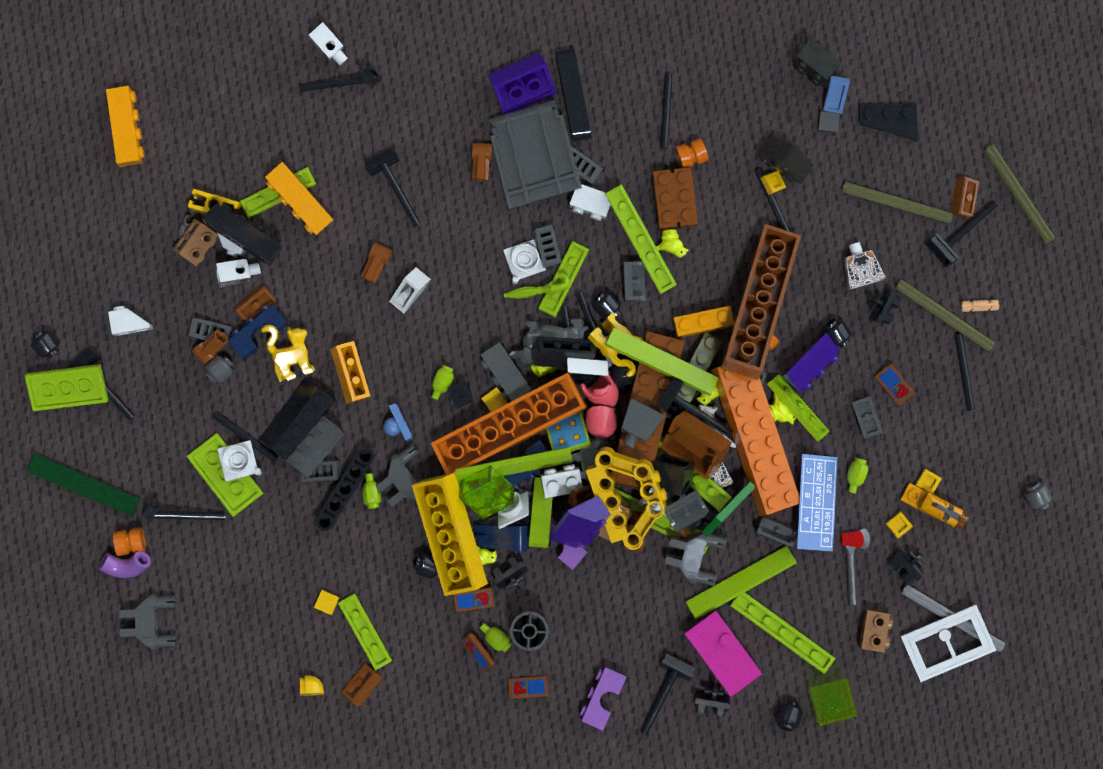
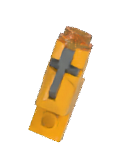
M911 483L907 485L900 499L930 517L936 518L954 528L962 529L969 517L962 509Z

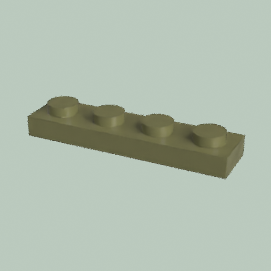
M705 332L689 364L707 372L722 341ZM684 385L678 396L690 403L697 390Z

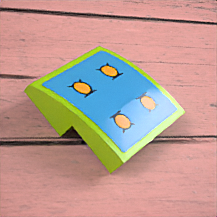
M581 412L546 429L552 451L569 447L572 452L591 446Z

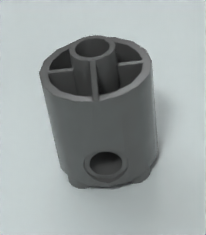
M526 611L517 615L510 627L511 639L516 646L526 651L542 647L549 635V626L545 617L534 611ZM524 628L535 629V632H524Z

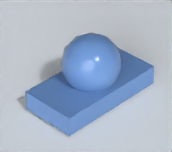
M831 76L823 111L842 114L850 79Z
M395 403L390 405L389 407L394 417L385 420L383 425L385 433L395 436L402 432L406 441L413 439L398 405Z

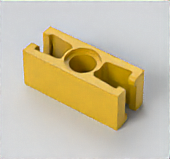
M196 189L192 191L194 199H197L198 196L205 198V206L194 205V201L191 200L188 204L190 210L204 214L210 210V205L213 202H219L220 206L222 204L233 206L234 209L238 210L241 208V204L237 201Z

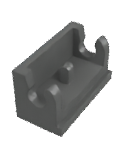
M624 262L625 302H645V271L643 262Z
M872 396L852 402L864 439L884 433Z
M697 490L667 506L664 511L676 533L710 514Z
M762 516L755 533L792 548L798 535V529Z

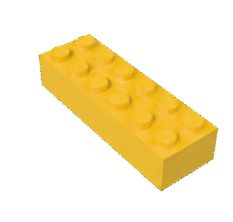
M450 473L424 479L413 484L412 489L444 596L474 591L488 584L465 504L460 498L461 491L456 474Z

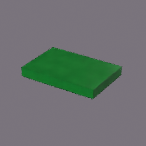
M749 482L702 533L706 537L709 536L755 489V485Z

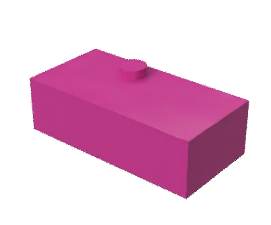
M714 610L684 632L687 639L730 697L762 675L717 611Z

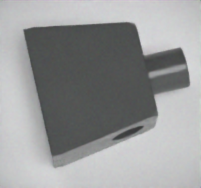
M631 399L621 431L627 434L623 444L633 449L637 440L646 443L665 415Z

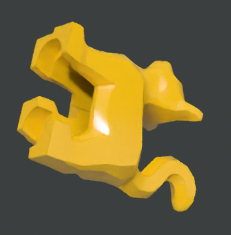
M612 312L602 324L609 335L607 337L603 336L602 330L597 328L588 336V339L600 349L602 355L609 358L615 365L627 366L629 370L626 376L632 377L636 372L634 363L628 359H618V352L605 346L614 327L633 336L625 326L615 320L616 315ZM633 336L639 340L644 341L642 337Z
M265 325L261 329L263 333H271L266 344L267 350L275 363V372L279 382L285 379L289 381L296 378L295 372L290 369L291 365L298 363L305 375L313 373L315 370L314 366L308 362V350L304 343L307 336L305 329H291L287 327L288 338L292 345L283 348H276L274 346L278 339L276 327Z

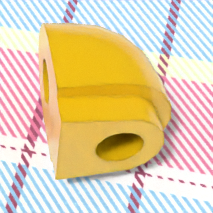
M304 675V678L299 679V696L324 695V688L320 679L310 675Z

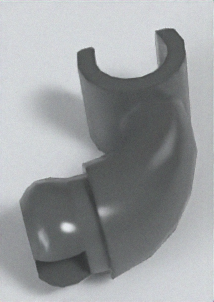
M187 215L184 218V222L180 225L178 230L179 240L190 226L188 219L192 217L191 215Z

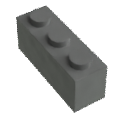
M500 342L481 354L483 358L480 360L485 370H491L493 373L491 379L496 386L501 385L504 390L501 394L507 402L510 400L512 402L532 391Z
M322 416L286 461L308 479L343 437L344 433L334 423Z

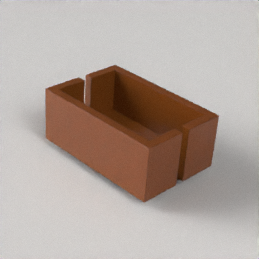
M691 167L674 169L673 173L670 170L654 171L652 177L659 231L676 230L677 223H680L679 229L697 227L698 221Z
M685 410L673 419L668 430L669 433L666 434L660 448L673 457L694 461V472L708 480L718 472L724 460L723 457L726 456L732 442Z

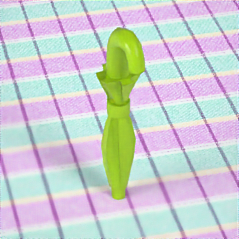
M559 273V277L564 279L563 283L553 284L551 281L545 286L537 288L522 287L504 293V297L520 299L543 293L554 295V292L565 290L569 286L570 279L568 275Z

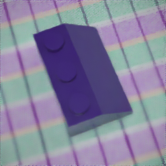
M540 52L488 74L491 86L504 114L517 111L557 94L547 65Z
M825 333L782 378L797 393L801 390L805 393L812 386L810 381L814 377L819 379L825 373L823 368L828 363L832 365L839 358L837 354L840 350Z
M596 496L568 510L551 532L549 538L552 541L574 548L581 545L586 547L594 541L593 537L600 533V528L607 524L606 520L611 514L599 496Z

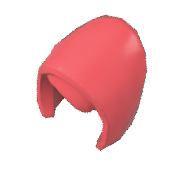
M609 374L608 376L600 375L598 380L589 388H586L585 384H581L583 393L595 406L602 405L613 408L617 404L619 391Z
M602 405L593 406L588 409L585 415L588 432L598 439L612 436L617 428L615 409Z

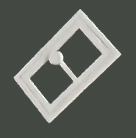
M977 605L968 607L901 636L920 682L996 651ZM971 619L982 645L956 656L949 641L951 633L947 629ZM939 632V638L946 642L952 658L926 668L915 642Z

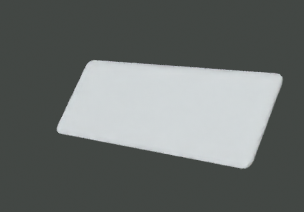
M567 358L569 373L608 376L607 361Z

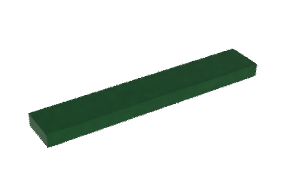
M37 454L33 455L27 472L132 517L140 501V498Z

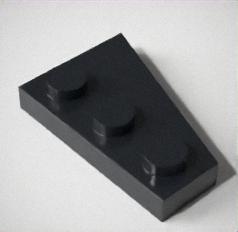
M917 103L859 105V124L917 142Z

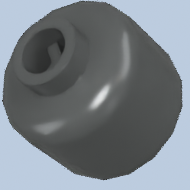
M215 356L205 365V374L214 384L216 382L222 384L233 374L231 368L233 364L226 356L224 358Z
M1038 480L1026 485L1023 493L1032 509L1044 510L1048 508L1053 498L1047 485Z

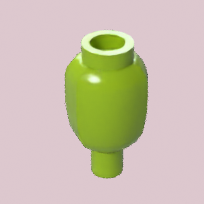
M442 365V368L436 371L432 382L434 391L431 398L438 400L441 393H445L449 389L454 378L452 368Z
M855 458V461L850 463L847 473V481L850 484L848 492L856 494L857 487L864 483L868 472L866 460Z
M373 473L365 474L366 482L362 487L363 502L367 505L368 509L379 508L382 497L381 492L376 487L378 483L374 481Z
M485 623L480 627L485 633L486 641L495 650L505 653L511 647L510 637L499 628H490Z

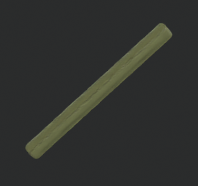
M994 145L988 146L985 149V153L1043 241L1049 243L1054 240V235Z
M845 182L842 187L843 193L942 222L950 223L953 218V213L849 182Z
M900 280L896 285L897 290L985 350L990 351L994 347L995 343L904 280Z

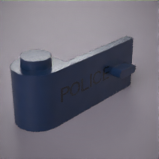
M474 524L475 542L480 548L515 550V553L527 552L526 549L530 548L529 524H512L499 529L498 525Z

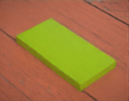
M101 364L33 372L24 375L33 411L106 403L109 400Z
M216 433L186 457L234 517L264 493L250 475L225 481L218 449L227 447L220 435Z

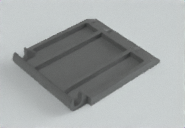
M555 99L489 119L494 134L490 137L509 209L582 188L565 118L559 114Z

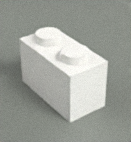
M582 185L581 189L574 191L570 208H573L572 211L577 214L583 215V212L590 214V218L601 221V218L606 219L610 203L605 196V192Z

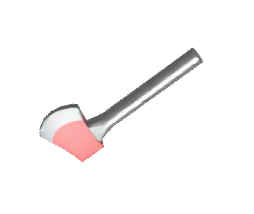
M865 528L850 533H841V546L845 547L847 554L849 605H856L855 548L866 550L870 544V535Z

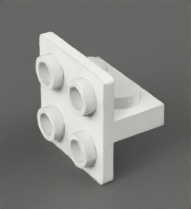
M572 464L563 466L564 470L556 471V468L544 470L541 478L545 498L570 494L571 489L583 487L579 467H575Z

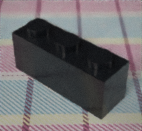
M537 336L531 351L534 366L568 368L567 358L594 360L596 355L594 345L590 340Z

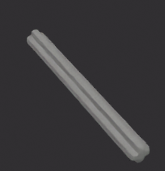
M905 585L901 592L942 618L954 614L951 610L909 585ZM964 621L955 625L980 640L971 622ZM989 634L995 649L1001 652L1005 643Z

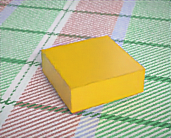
M778 170L761 177L768 195L786 188Z
M497 387L481 398L491 412L508 404Z
M924 469L915 486L933 494L942 478Z
M899 512L885 523L897 539L913 527L902 512Z
M321 590L314 608L332 615L340 597Z

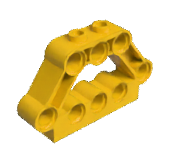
M603 447L595 457V464L588 466L586 473L594 496H599L611 514L606 520L607 524L605 525L611 543L623 540L624 545L628 549L636 550L642 545L644 536L656 519L664 514L667 495L665 489H661L659 485L661 481L659 472L654 470L650 461L646 459L637 460L616 453L610 447ZM601 455H608L611 461L603 462ZM645 467L648 473L642 475L638 472V468ZM608 469L634 477L641 483L640 495L647 500L648 504L632 528H629L627 524V511L621 507L622 496L615 490V477ZM608 479L611 482V485L604 486L602 485L601 480ZM650 485L654 488V492L648 493L644 487ZM614 497L617 503L610 504L607 498ZM656 503L660 505L661 509L654 511L650 505ZM620 515L624 521L616 522L614 516ZM634 534L638 536L639 540L633 542L629 539V536Z

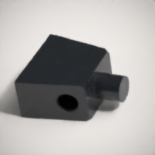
M662 454L653 461V467L655 471L658 470L661 478L659 485L661 489L664 488L665 492L668 493V500L676 502L680 500L681 495L691 488L695 462Z

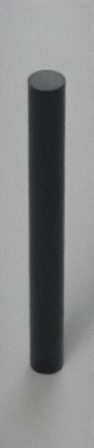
M665 73L661 149H668L672 73Z
M762 168L756 170V176L780 228L791 232L774 194L768 195L761 180V177L765 176Z
M959 334L955 335L967 410L970 411L975 410L963 335Z
M216 412L213 416L216 421L245 442L251 440L252 447L274 463L277 461L279 456L219 412Z

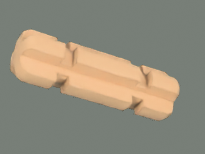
M988 300L961 302L962 312H969L970 310L987 311L988 309L994 311L999 309L998 300H990L989 302Z

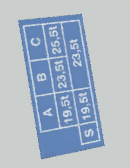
M802 454L797 549L833 551L838 457Z

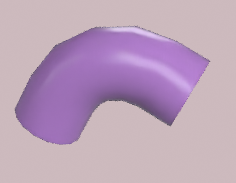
M142 551L136 552L129 559H120L110 553H106L99 563L98 570L116 578L136 577L151 565V559Z

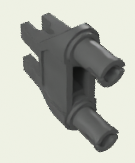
M614 434L605 439L591 436L589 438L591 446L582 448L579 453L571 454L572 463L578 461L580 463L581 480L590 484L586 469L588 466L595 464V457L601 448L616 447V441L607 442L615 439ZM602 479V480H601V482L607 481V482H608V486L611 485V483H609V480H608V479Z
M413 444L400 454L397 453L392 456L388 477L376 486L381 493L392 484L397 487L399 492L388 500L391 507L396 506L405 498L415 499L412 485L417 483V481L405 467L408 461L419 454Z
M702 531L687 538L671 535L669 546L683 549L681 556L666 553L664 563L679 567L691 584L700 582L714 586L717 574L700 571V564L705 547L711 546L724 550L727 538L714 535L706 537Z
M151 594L136 609L119 610L120 618L135 617V628L120 629V637L135 636L152 650H157L159 647H176L177 641L169 642V640H177L176 634L159 635L157 627L158 608H175L176 603H168V601H176L175 596L158 597L156 594Z

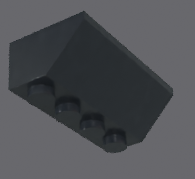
M216 203L204 215L202 220L207 227L268 266L272 265L283 248L279 244L281 240L273 235L267 236L264 234L265 230L256 224L254 227L248 224L249 220L241 214L238 216L231 213L232 209L225 204L220 206Z
M304 378L259 440L287 460L321 417L326 415L336 400Z

